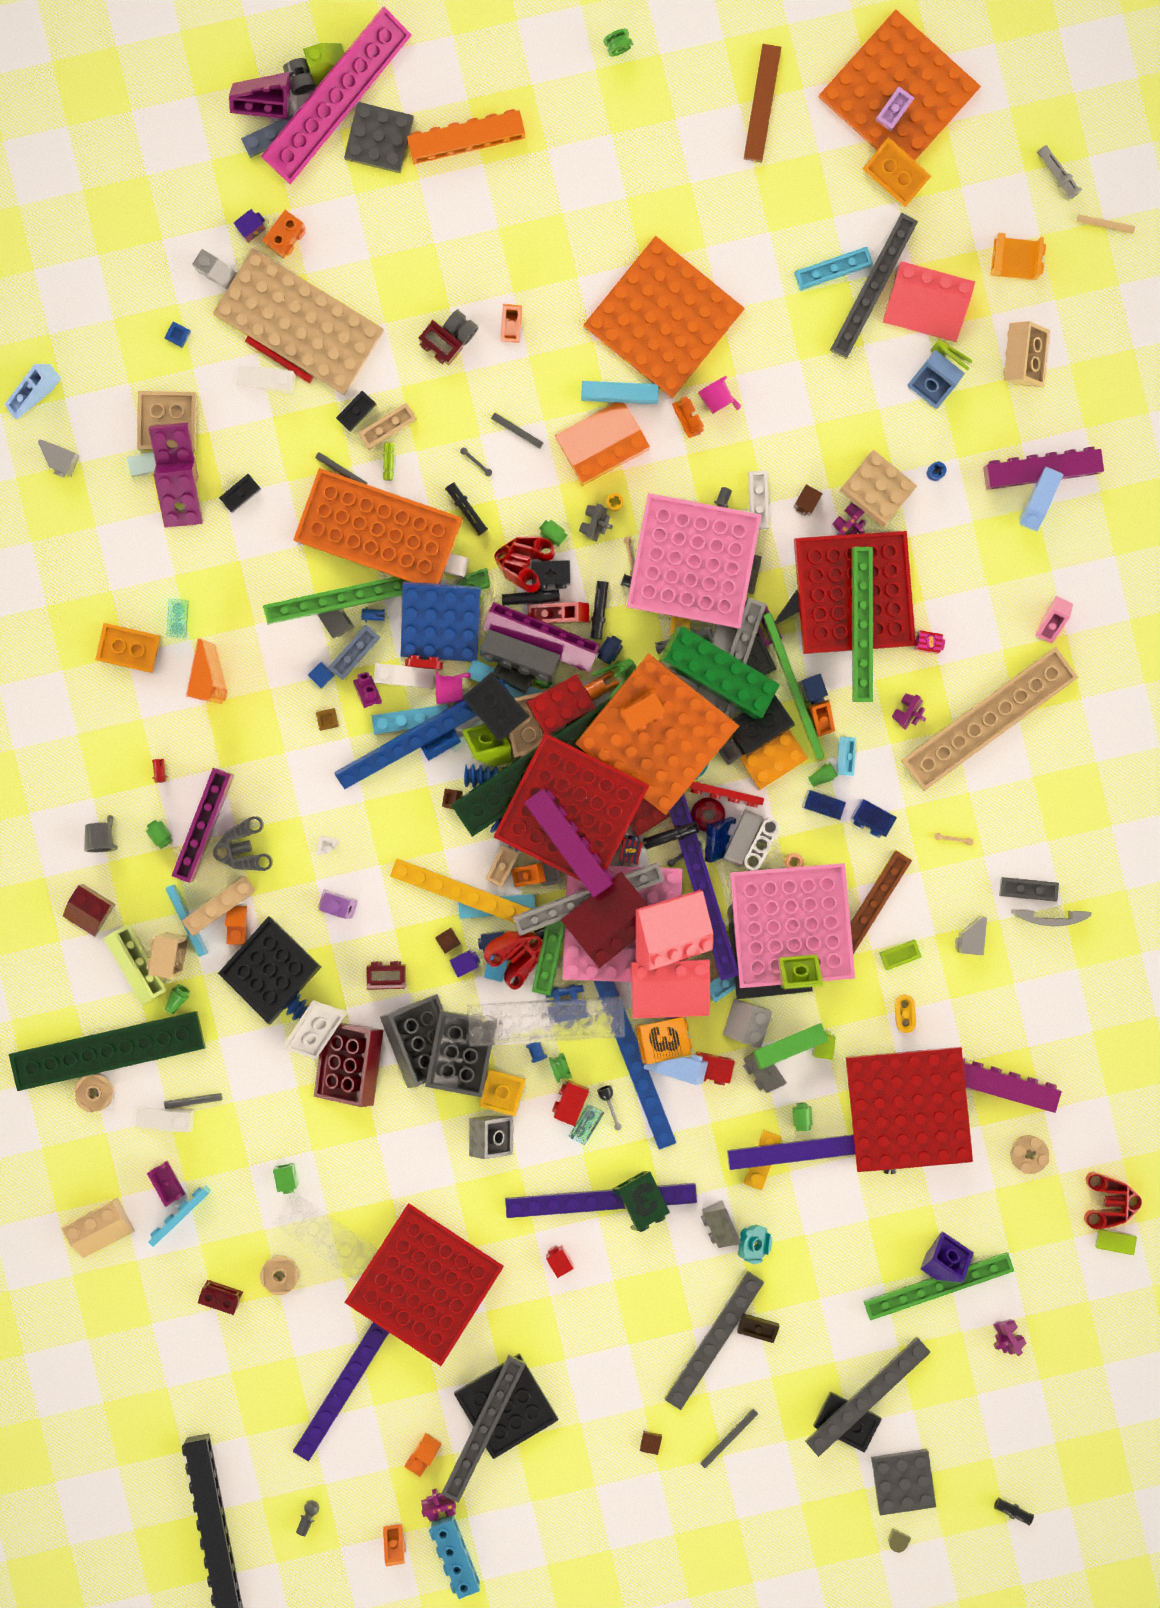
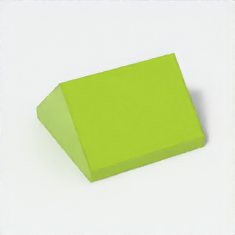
M817 954L779 958L781 988L823 986Z

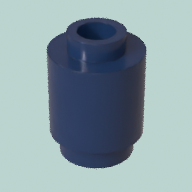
M614 635L611 638L607 636L598 651L597 658L610 665L611 662L616 660L624 647L621 645L622 640Z

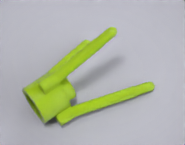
M941 339L930 349L932 353L936 350L944 357L948 355L967 371L970 369L955 355L969 363H972V359Z

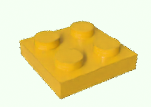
M489 1068L479 1107L516 1117L526 1078Z

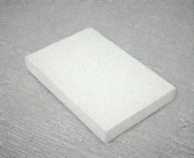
M312 1000L284 1043V1049L317 1059L345 1017V1011Z

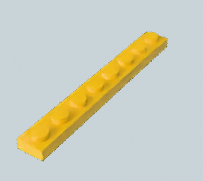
M396 858L390 877L513 923H515L513 916L532 909Z

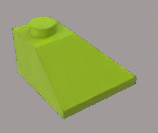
M318 43L303 49L316 88L345 53L341 43Z
M485 724L462 730L474 759L491 767L511 763V746L506 737L499 741Z

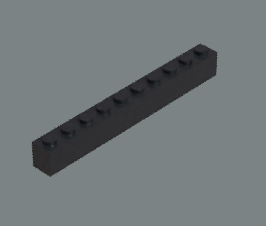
M210 1434L187 1437L182 1445V1454L186 1456V1474L190 1475L191 1480L189 1482V1490L194 1496L193 1511L194 1513L197 1512L198 1516L196 1526L198 1532H201L202 1537L200 1538V1547L205 1552L204 1567L208 1569L209 1573L207 1583L208 1587L212 1588L211 1604L215 1608H243Z

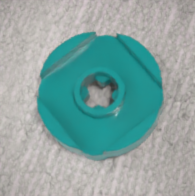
M757 1224L743 1228L740 1233L741 1243L739 1244L738 1256L751 1264L761 1263L764 1255H768L772 1247V1236L767 1232L768 1229Z

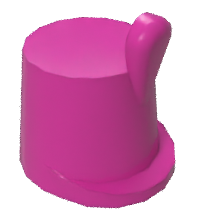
M727 376L718 379L698 392L712 414L731 403L736 410L741 408L740 403L731 395L725 380L728 378Z
M435 671L436 704L461 702L463 700L462 678H471V673L444 676L439 675L438 671Z

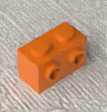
M285 209L262 241L265 246L284 259L286 255L289 256L294 250L293 245L296 241L304 237L306 233L305 224Z
M652 690L621 708L620 713L632 732H640L647 728L646 724L651 721L655 723L664 718L663 714L666 713V710L655 691Z

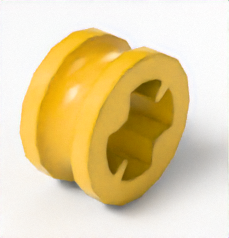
M618 493L610 494L606 500L608 509L611 511L620 510L623 506V497ZM617 497L620 505L617 504L615 507H612V503H609V501Z

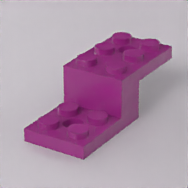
M188 422L149 426L156 463L153 476L164 528L203 524L196 486L199 476ZM174 440L177 446L171 448L167 445V441ZM182 503L186 508L178 510L175 504Z

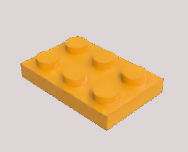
M889 137L863 167L866 173L904 207L911 202L932 177L931 174Z
M103 623L95 660L153 673L161 636Z
M790 729L749 756L744 754L739 758L759 790L808 760Z

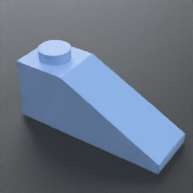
M34 364L4 404L15 419H18L47 396L61 380V377L51 364Z
M1045 466L1019 516L1020 525L1036 532L1038 531L1061 482L1062 473Z
M691 1054L690 1057L644 1065V1069L690 1084L701 1085L704 1081L708 1062L702 1060V1056Z

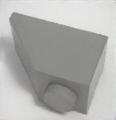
M204 249L200 250L192 263L196 271L225 289H228L237 274L219 258Z
M39 439L38 444L49 468L54 470L53 474L65 478V475L72 477L80 455Z
M977 917L959 932V937L955 939V949H957V952L961 954L984 955L987 917Z

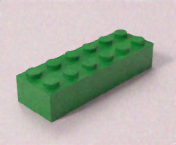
M684 626L675 629L658 660L663 665L754 719L764 716L780 686L774 680Z

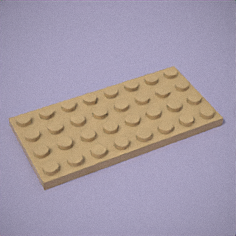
M254 248L248 254L213 312L214 316L245 335L250 336L344 396L385 331L384 328Z

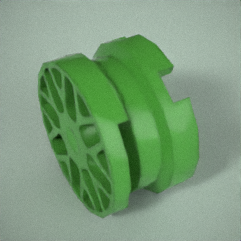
M626 28L618 29L603 39L604 45L608 47L607 52L611 57L627 52L631 49L630 45H634L632 39L629 38V31Z
M560 1053L555 1057V1060L549 1057L557 1083L560 1082V1078H572L564 1053Z

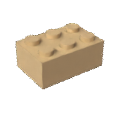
M169 932L155 936L150 942L152 955L151 958H148L146 969L149 970L148 975L172 979L182 974L188 936Z

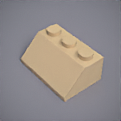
M1030 321L1009 323L1003 381L1014 385L1044 387L1050 335L1049 329Z
M118 1197L70 1221L61 1228L69 1245L83 1258L135 1232Z

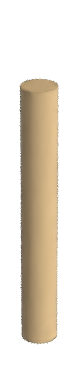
M1080 214L1077 217V222L1132 234L1135 231V226Z

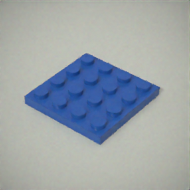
M403 581L400 657L416 655L424 659L439 657L440 660L477 661L481 587Z

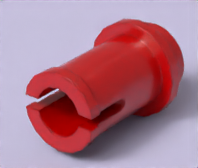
M164 759L152 760L154 773L152 779H154V783L166 782V778H168L165 775Z

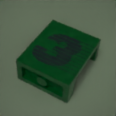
M642 1171L612 1188L615 1196L621 1197L634 1224L630 1226L631 1230L643 1232L650 1228V1224L663 1221L666 1218L665 1216L670 1213L651 1171Z

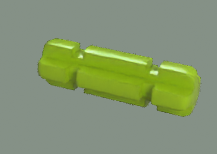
M384 443L383 480L392 481L394 476L392 472L394 470V444Z

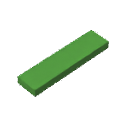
M561 920L545 927L532 992L551 996L566 928Z
M819 1023L752 1052L759 1069H764L828 1041L822 1023Z

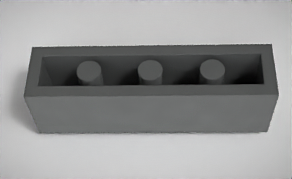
M489 629L480 647V656L484 660L498 662L501 666L508 669L512 667L524 675H534L543 682L553 681L560 664L559 654Z

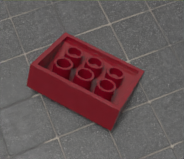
M621 871L611 879L613 881L612 885L594 898L590 895L561 919L599 969L636 940V909L649 906Z
M340 1023L319 1054L313 1097L357 1107L374 1106L384 1030Z

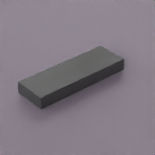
M1001 877L999 896L1057 902L1059 883Z

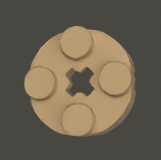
M102 1074L84 1076L75 1085V1101L84 1111H101L112 1102L114 1086ZM96 1088L98 1090L97 1093L99 1094L98 1097H91V1092L89 1090Z
M1023 1135L1014 1141L1013 1147L1010 1150V1159L1012 1164L1024 1174H1035L1048 1165L1050 1161L1049 1149L1040 1138L1032 1135ZM1027 1150L1034 1152L1032 1159L1025 1158Z
M282 1255L268 1259L260 1272L261 1284L273 1295L289 1293L294 1289L299 1280V1269L295 1261ZM281 1271L285 1276L282 1277V1280H278V1277H275L274 1274Z

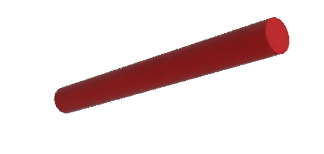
M247 336L245 339L247 344L287 370L293 371L295 375L310 384L314 377L250 336Z

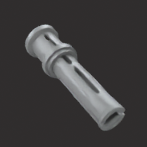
M1048 145L1038 150L1037 154L1057 179V186L1061 187L1067 194L1068 201L1077 196L1083 189L1077 186L1072 179L1073 175L1064 170Z

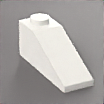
M239 366L236 385L293 395L296 375L293 371L276 368Z
M375 663L374 683L433 689L435 670Z
M136 1107V1127L170 1132H190L194 1129V1109Z

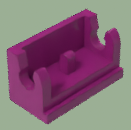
M168 1160L147 1173L165 1207L186 1194Z

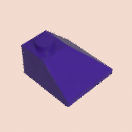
M942 1231L926 1253L920 1269L935 1280L962 1283L974 1252Z

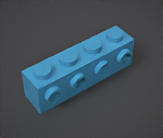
M454 1515L444 1516L432 1521L431 1529H429L432 1541L435 1540L437 1543L436 1551L438 1557L444 1561L443 1569L445 1575L451 1579L450 1587L453 1594L456 1593L458 1599L479 1592L481 1583Z

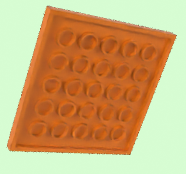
M895 9L824 88L818 98L876 150L889 137L916 161L977 93L981 86ZM900 87L913 96L914 99L892 131H889L875 120L896 89Z
M655 235L583 324V327L649 381L658 385L660 390L673 399L745 308Z
M648 653L575 744L587 754L649 784L650 786L644 799L666 815L737 730L739 725ZM654 690L666 710V713L663 714L664 718L655 723L651 721L646 724L647 728L640 732H632L620 713V709Z

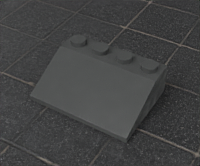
M438 994L380 1016L407 1088L417 1087L426 1083L440 1010L444 1011Z
M440 1010L425 1087L482 1098L497 1019Z

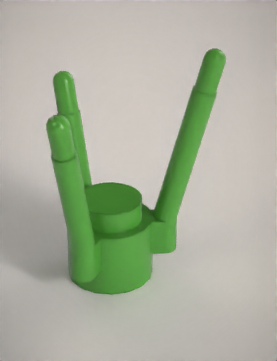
M629 658L623 662L619 660L613 665L592 673V676H596L617 668V673L614 675L615 678L619 676L624 677L609 698L614 696L636 669V664L633 660Z

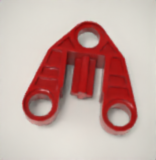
M537 536L516 537L499 548L494 558L507 580L532 593L540 588V581L538 575L533 570L527 568L530 566V560L550 561L554 558L555 551L548 539ZM543 549L551 550L548 554L541 553ZM531 579L536 580V583L533 585L526 584Z
M508 931L492 940L486 946L484 959L490 966L497 967L508 958L510 964L505 971L504 981L512 990L519 989L538 962L542 939L534 932L519 935L518 931ZM536 938L533 943L529 944L532 939ZM495 954L493 960L490 961L491 956ZM515 977L514 981L510 984L511 979Z
M1090 1172L1086 1176V1184L1092 1190L1107 1192L1108 1194H1122V1196H1105L1104 1198L1105 1207H1121V1209H1092L1085 1213L1084 1221L1092 1229H1105L1124 1224L1141 1208V1197L1123 1181L1098 1172ZM1093 1176H1099L1100 1183L1097 1186L1090 1184ZM1135 1196L1137 1198L1136 1205L1129 1206L1130 1198ZM1092 1214H1097L1099 1218L1095 1224H1090L1089 1217Z

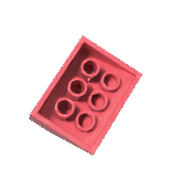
M901 261L896 270L883 323L957 342L972 297L975 281Z
M702 890L636 909V962L648 971L713 950V930Z
M688 958L650 971L636 962V960H631L632 1018L709 1016L710 960L708 958Z

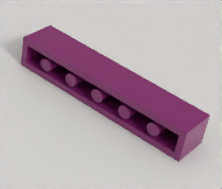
M1091 446L1083 448V451L1076 452V449L1064 451V454L1057 455V452H1049L1044 457H1038V454L1026 456V459L1019 460V457L1007 459V462L1000 463V460L989 461L983 467L986 490L1037 483L1045 466L1062 473L1063 477L1061 480L1101 474L1104 472L1102 450Z
M493 602L488 611L482 629L485 631L489 629L559 654L560 662L570 664L579 670L590 672L600 648L598 643Z
M212 768L171 875L172 877L188 883L194 882L234 774L218 768Z
M543 788L524 803L594 898L613 884L611 879L614 877L607 868L605 870L600 865L602 860L596 852L591 853L588 848L590 844L586 838H580L577 833L579 829L575 823L567 820L565 809L561 805H556L554 802L556 797L551 790L546 791Z
M963 1058L966 1088L1056 1113L1062 1093L1056 1084L1046 1082L1044 1085L1038 1083L1039 1080L1028 1076L1027 1079L1020 1078L1021 1074L1009 1071V1074L1002 1073L1001 1068L991 1066L990 1069L985 1068L983 1063L973 1061L971 1064L965 1062V1058Z

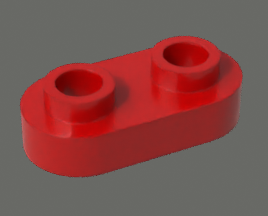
M409 655V659H405V666L443 670V662L440 661L439 657H428V660H421V656Z

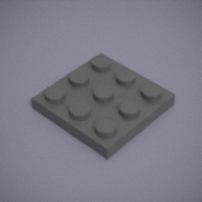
M357 102L344 159L401 174L408 145L407 136H410L414 115Z
M928 1449L871 1457L880 1516L936 1508Z

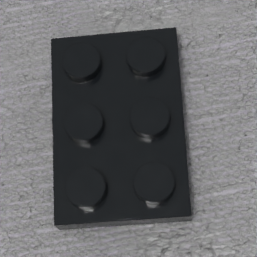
M492 672L462 697L499 741H502L530 717Z
M774 695L762 718L754 719L743 712L732 719L739 725L732 735L745 755L749 756L794 727L795 723L776 695Z
M830 1391L813 1423V1427L818 1429L848 1400ZM868 1411L838 1440L865 1453L882 1418Z

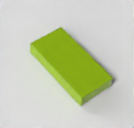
M916 939L879 952L886 971L922 957Z
M1098 1229L1095 1247L1134 1256L1138 1237L1136 1235Z

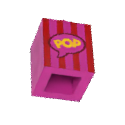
M927 631L917 632L914 651L940 654L941 650H944L945 639H943V634Z

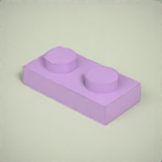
M898 87L875 121L889 131H892L914 97Z

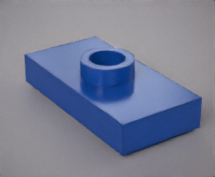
M455 729L422 746L421 749L427 760L430 761L459 744L461 740Z

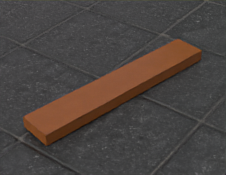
M762 44L744 160L761 163L763 161L781 46Z
M897 850L892 854L851 920L853 954L912 862L911 859Z

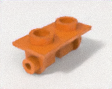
M685 396L680 399L681 401L672 403L675 414L678 416L688 438L700 435L704 431V425L698 414L692 416V413L696 410L691 399Z

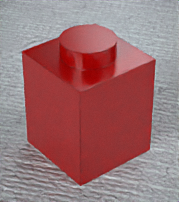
M557 1245L553 1246L547 1251L546 1260L557 1279L574 1269V1264L563 1245L559 1247Z

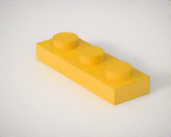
M763 1129L757 1146L778 1144L782 1136ZM771 1165L749 1168L743 1183L762 1191Z

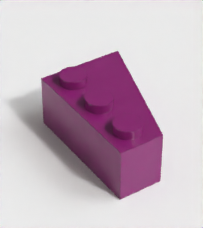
M290 72L234 82L229 93L230 113L288 119L291 109Z

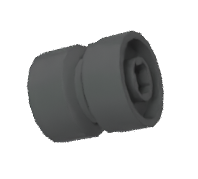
M305 58L293 59L284 64V72H290V89L293 95L306 94L315 88V83L312 75L309 74L310 69Z
M456 309L446 320L443 328L451 335H455V338L465 346L474 337L479 326L471 319L466 320V315L459 309Z

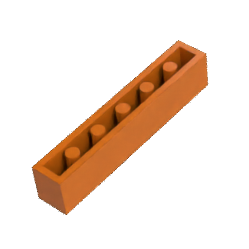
M510 109L505 111L504 114H489L483 119L471 118L466 123L459 124L454 122L449 124L448 127H433L423 133L415 131L410 136H407L414 165L525 139V130L520 110Z

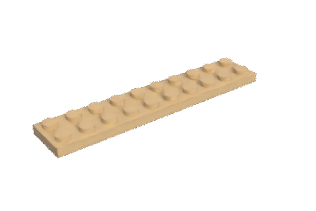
M1054 647L904 757L901 762L920 788L925 791L1079 677L1058 648Z

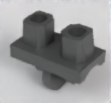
M598 503L596 506L587 505L585 515L592 519L590 524L582 522L579 532L586 535L592 541L597 542L599 534L604 535L606 529L612 530L613 525L609 524L610 516L606 515L608 509Z

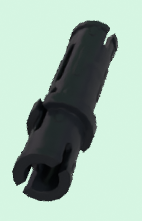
M455 482L448 485L445 490L455 502V507L461 510L477 532V535H482L488 528L468 502V497L463 495Z
M597 581L593 617H591V639L602 640L603 625L606 622L604 617L609 582Z
M538 589V591L532 593L502 594L503 606L529 603L543 604V602L560 601L559 589L548 591Z
M693 821L682 826L677 825L674 829L645 837L643 842L647 843L643 845L648 850L677 839L683 840L686 836L699 833V828L696 829V827H699L698 823Z

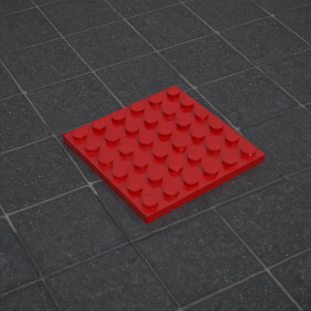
M907 531L794 538L803 654L852 651L853 547H873V649L916 646Z
M545 733L493 837L581 881L524 802L543 788L546 791L550 789L556 797L554 800L556 805H561L567 812L565 817L569 822L573 821L579 829L577 831L580 838H586L590 844L589 850L592 854L596 852L602 860L600 865L605 870L606 868L608 869L650 785Z
M961 1046L845 1057L857 1172L973 1162Z
M408 1203L344 1303L439 1366H442L504 1268V1265Z

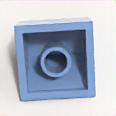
M935 350L907 386L937 409L957 386L965 373Z

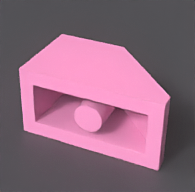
M1055 596L1047 608L1035 636L1053 644L1071 617L1073 603Z

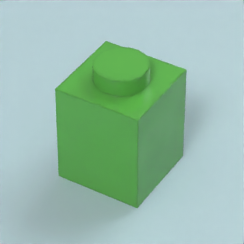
M294 1163L275 1166L273 1174L277 1193L289 1194L294 1192V1189L299 1185Z

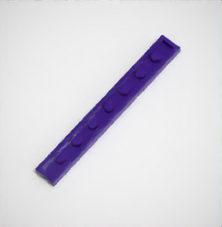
M853 1134L727 1150L729 1170L855 1154Z

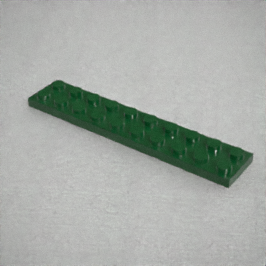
M612 697L553 735V737L585 752L575 742ZM538 746L450 804L472 837L504 816Z
M193 1011L13 1052L8 1055L17 1091H22L202 1050L206 1046L198 1011Z

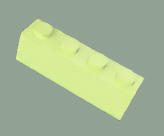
M129 924L104 938L106 945L141 1005L167 991L159 977L148 975L149 970L146 969L148 957Z

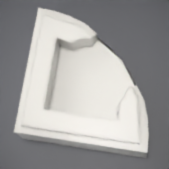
M319 836L316 855H324L331 852L337 846L339 839Z

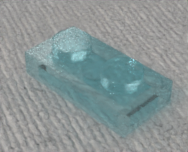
M168 598L166 637L187 638L189 600Z
M588 1104L568 1137L585 1145L604 1112Z

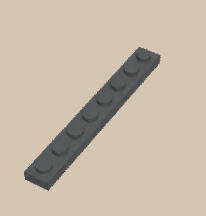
M901 212L830 349L831 352L845 359L848 358L918 223L917 220Z
M747 1271L665 1396V1401L679 1410L683 1408L740 1321L742 1314L746 1312L763 1286V1280Z
M916 1337L805 1440L806 1444L818 1457L823 1454L931 1353L929 1349Z
M508 1354L441 1495L459 1503L526 1362Z

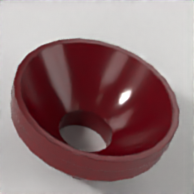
M702 798L692 807V821L698 823L699 827L696 828H699L701 831H716L725 821V809L714 798ZM707 809L714 811L715 816L711 821H707L703 817V813Z

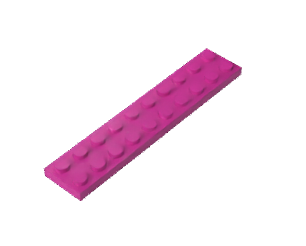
M382 6L260 156L288 184H291L412 36L386 7Z

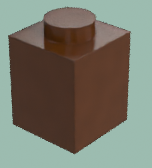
M806 484L793 507L796 508L798 514L810 516L823 493Z

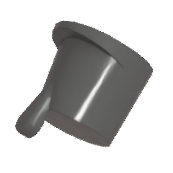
M113 815L107 816V823L97 822L85 825L84 852L99 853L118 850V846L113 844L111 831Z

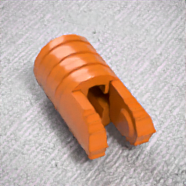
M612 671L584 686L592 701L620 684L616 680L607 686L605 685L604 681L614 675Z

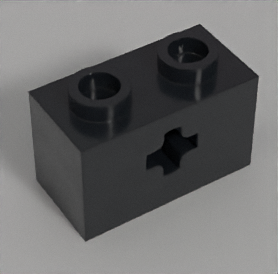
M570 560L531 561V570L538 575L540 581L539 589H548L547 586H555V589H567V585H570ZM549 571L557 574V576L553 577V580H549V577L545 576L549 574ZM532 579V585H533V584L536 583V580H533V579Z

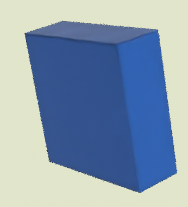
M173 321L164 339L183 348L191 330Z
M322 662L308 674L321 689L335 676Z

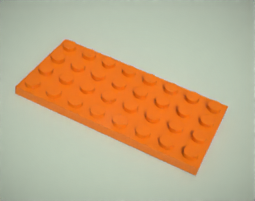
M319 468L293 541L408 582L440 584L463 518Z

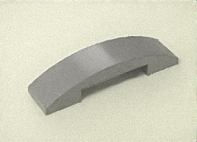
M1011 909V913L1022 920L1052 927L1076 924L1092 916V912L1068 911V918L1034 917L1033 910Z

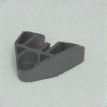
M252 816L226 831L213 849L214 858L234 869L255 871L271 869L273 859L267 853L236 859L235 855L252 851L250 840L232 844V840L261 832L264 828L263 820L258 816ZM256 819L260 822L258 830L250 828L251 820ZM224 847L227 850L225 858L218 857V848ZM261 857L269 859V865L266 868L259 865Z

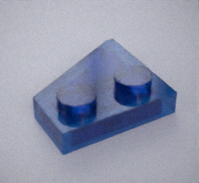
M730 816L707 825L706 862L712 863L723 858L731 835H728L731 824L736 823V818Z

